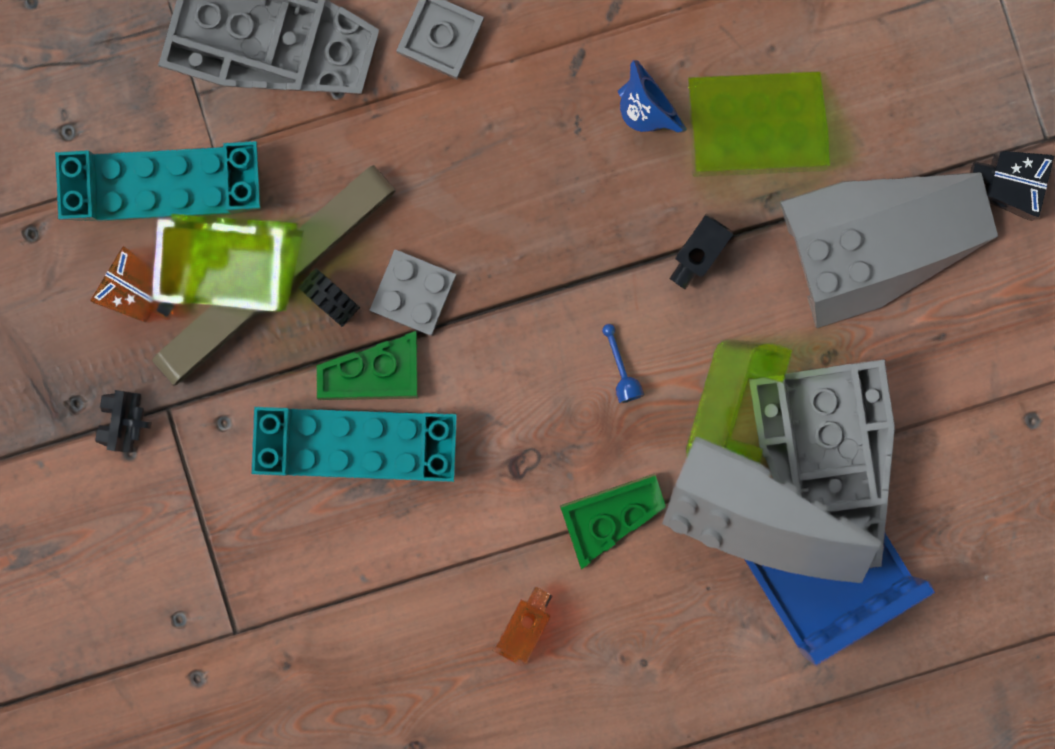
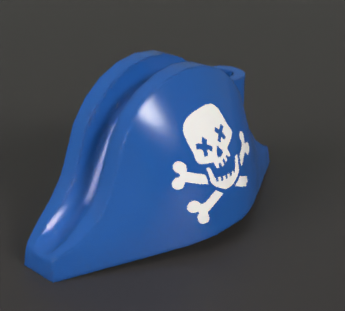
M633 60L630 64L629 81L617 91L621 97L620 111L625 123L632 129L640 132H654L664 128L678 133L685 132L687 130L663 91L638 60Z

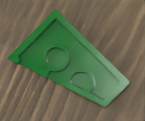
M417 331L405 334L404 337L389 342L385 341L376 344L375 347L361 352H353L317 365V400L418 398Z
M655 473L560 505L581 570L602 552L609 550L616 545L617 541L632 530H636L666 507Z

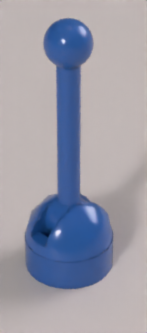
M612 324L604 325L602 332L608 337L622 378L616 386L619 404L643 397L644 392L639 381L627 376L614 337L615 327Z

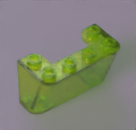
M171 214V221L158 220L153 301L287 311L304 230H298V223L247 220V226H236L237 219L216 217V224L206 223V217Z
M727 339L717 345L686 446L687 457L696 437H699L744 458L752 459L753 462L760 463L763 452L762 448L732 440L731 435L748 378L764 377L783 383L792 349L770 343Z

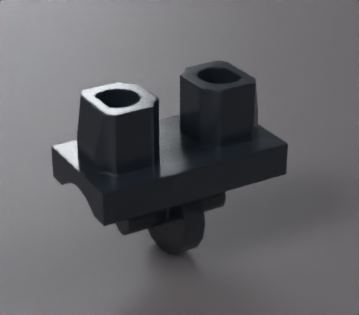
M115 390L114 394H103L101 396V412L112 413L110 426L99 425L97 428L96 443L107 446L106 450L133 452L134 440H140L141 428L151 429L152 422L142 421L144 408L139 407L141 394Z

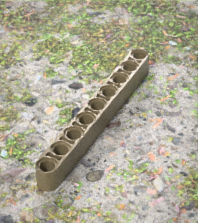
M374 165L367 168L158 352L152 359V362L173 386L182 382L395 193L396 189Z

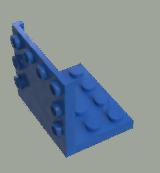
M886 533L884 535L882 566L869 568L862 583L828 580L790 573L744 559L802 656L814 665H818L935 593L927 580L910 574Z

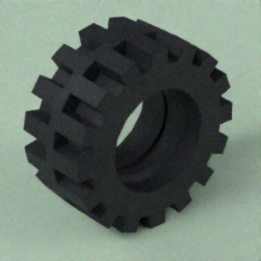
M317 268L298 287L341 327L360 309L352 299Z

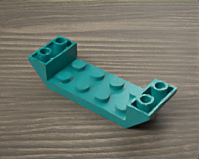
M257 141L223 143V147L108 154H93L89 150L55 152L59 220L122 221L232 215L261 209Z
M254 407L251 474L454 482L457 414Z

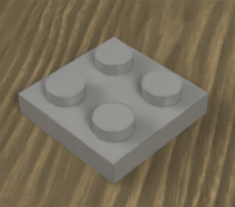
M419 0L396 52L457 80L484 22V17L446 0Z
M395 249L369 311L432 336L457 275Z

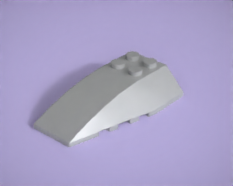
M177 0L158 66L227 87L361 94L379 29L329 0Z
M980 172L929 177L916 176L898 179L843 181L780 201L789 234L795 239L810 295L807 296L816 328L879 309L998 237L982 173Z
M885 359L749 380L759 446L768 463L773 479L782 485L785 481L798 488L796 494L808 502L813 503L817 500L827 506L825 512L837 520L844 517L882 541L869 568L881 567L895 431Z
M696 437L674 487L662 523L663 525L670 527L677 533L699 540L708 547L719 549L756 564L816 578L862 583L882 541L844 517L837 520L825 512L827 506L817 500L813 503L808 502L796 494L798 488L785 481L783 485L769 477L771 471L764 466Z

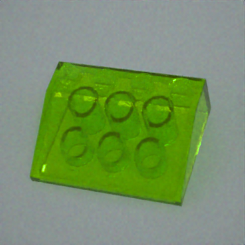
M820 71L688 78L693 177L825 171L830 166L829 135Z

